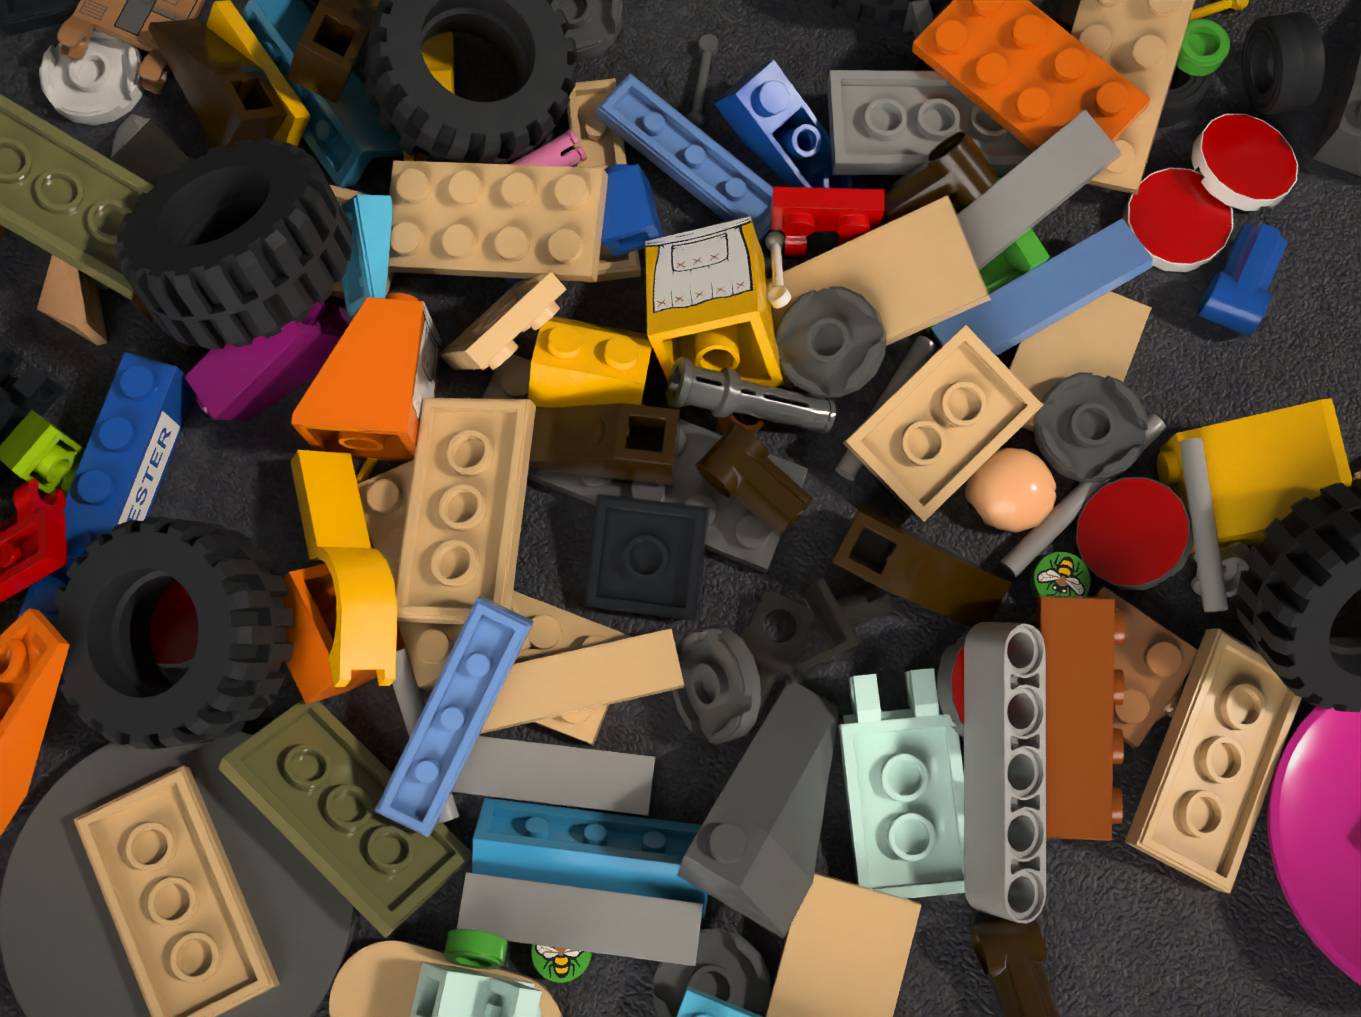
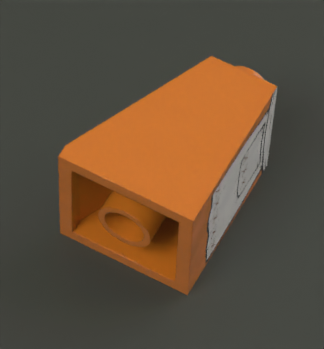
M389 293L385 295V298L367 297L293 411L291 425L314 451L351 453V457L356 459L375 458L396 462L414 460L423 398H435L440 359L439 353L442 343L424 301H419L416 297L404 293Z

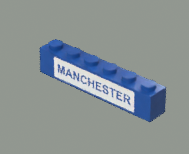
M124 352L66 496V506L63 513H65L66 542L68 547L66 554L67 564L30 585L17 619L30 608L39 610L49 622L57 621L59 607L54 606L53 603L60 586L67 587L71 578L66 573L78 556L88 557L89 554L86 551V547L102 533L111 534L116 525L130 520L143 521L149 516L196 395L185 379L186 375L177 366ZM62 674L57 688L59 692H62L60 686L65 684Z

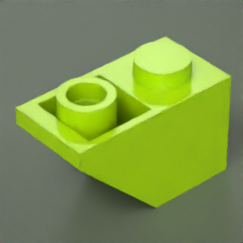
M31 410L0 445V460L24 480L28 481L31 478L38 480V488L49 494L58 488L63 490L66 498L85 448Z

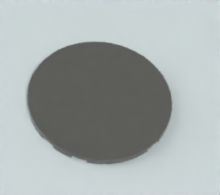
M239 731L229 737L216 738L213 742L153 750L136 749L132 744L119 745L111 742L78 762L43 796L28 817L16 840L8 860L0 897V946L2 959L15 998L26 1017H151L73 819L182 766L190 767L280 983V985L217 1017H313L324 1003L323 1000L330 991L338 972L345 964L357 919L355 917V907L218 769L223 756L252 735Z

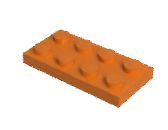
M953 0L913 42L912 52L1032 152L1085 109L1114 143L1147 109L1151 98L1029 0Z

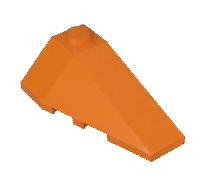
M29 608L0 635V837L28 793L70 646L56 628L37 609Z

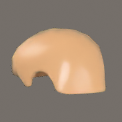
M1003 448L997 450L966 481L965 497L967 502L975 507L986 525L1018 533L1039 526L1053 510L1057 497L1055 493L1056 483L1045 462L1037 455L1025 449Z

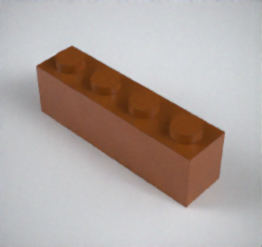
M1036 595L1035 628L1040 631L1046 650V838L1112 841V824H1121L1123 817L1121 788H1113V764H1122L1124 740L1122 729L1113 728L1114 705H1123L1124 673L1122 669H1114V645H1124L1125 614L1123 610H1115V599L1109 597Z

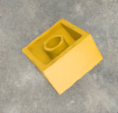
M553 316L539 329L531 360L528 399H531L535 406L542 408L614 403L641 405L652 350L647 334Z

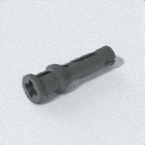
M679 357L675 361L669 375L666 390L667 404L670 407L680 408L683 404L711 410V414L718 418L731 416L734 412L775 423L817 431L820 434H826V432L830 431L836 415V405L831 399H821L741 380V376L734 369L725 367L720 372L692 365V361L685 357Z

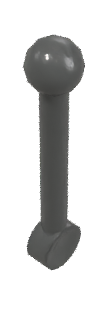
M712 34L702 35L698 41L701 61L692 111L686 116L699 129H702L705 124L702 108L711 57L717 54L719 46L717 37Z

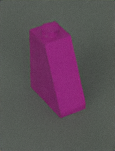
M326 299L322 304L317 302L309 309L310 315L297 324L295 321L281 327V333L268 339L265 336H260L253 339L250 345L237 348L226 344L224 349H211L185 376V379L197 394L196 401L200 408L206 414L213 417L214 420L249 421L317 375L349 326L350 321L334 300Z

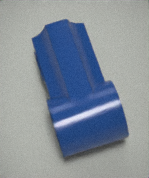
M1245 223L1235 237L1222 270L1215 275L1198 307L1197 315L1246 337L1252 335L1261 322L1271 301L1272 293L1267 290L1288 243L1280 235V230L1264 223L1259 225Z

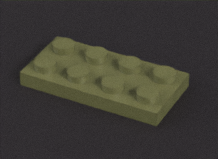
M0 94V225L132 300L136 292L118 266V257L116 256L117 235L121 233V223L126 213L134 211L136 199L143 192L148 193L155 186Z
M302 699L223 756L218 768L385 938L455 875L473 854L443 823L436 824L431 835L426 837L375 812L392 773L319 701L306 705L304 699Z

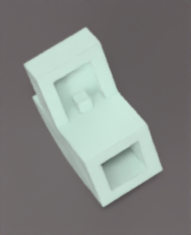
M422 961L410 1017H541L539 1003L542 991L535 989L534 983L517 978Z

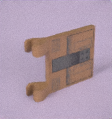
M80 0L73 15L62 24L57 33L58 42L62 44L61 54L76 61L82 60L87 52L93 30H97L149 52L139 68V74L143 78L141 86L143 89L154 94H161L166 87L171 69L148 26L151 22L197 19L206 0Z

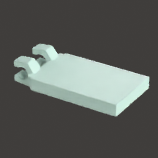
M934 668L905 672L907 700L910 709L881 712L876 674L849 677L853 715H843L844 724L838 725L856 884L906 899L965 893L964 772L959 734L951 727L956 725L952 722L950 715L943 714L941 706L938 704Z

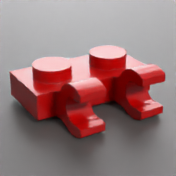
M773 187L770 230H780L785 233L784 257H805L807 235L815 231L838 233V246L880 227L884 213V189Z
M33 478L15 489L13 501L17 513L2 523L0 521V603L67 564L66 554L68 547L66 542L65 513H63L66 506V498L63 490L57 488L40 498L38 494V480Z

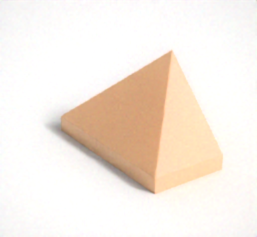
M52 255L37 310L97 346L108 343L99 288L95 286L93 278Z

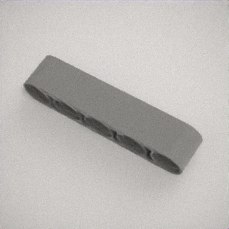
M981 622L969 630L964 645L965 896L970 906L977 911L1026 924L1035 920L1041 913L1046 899V650L1040 631L1033 625L1025 623Z

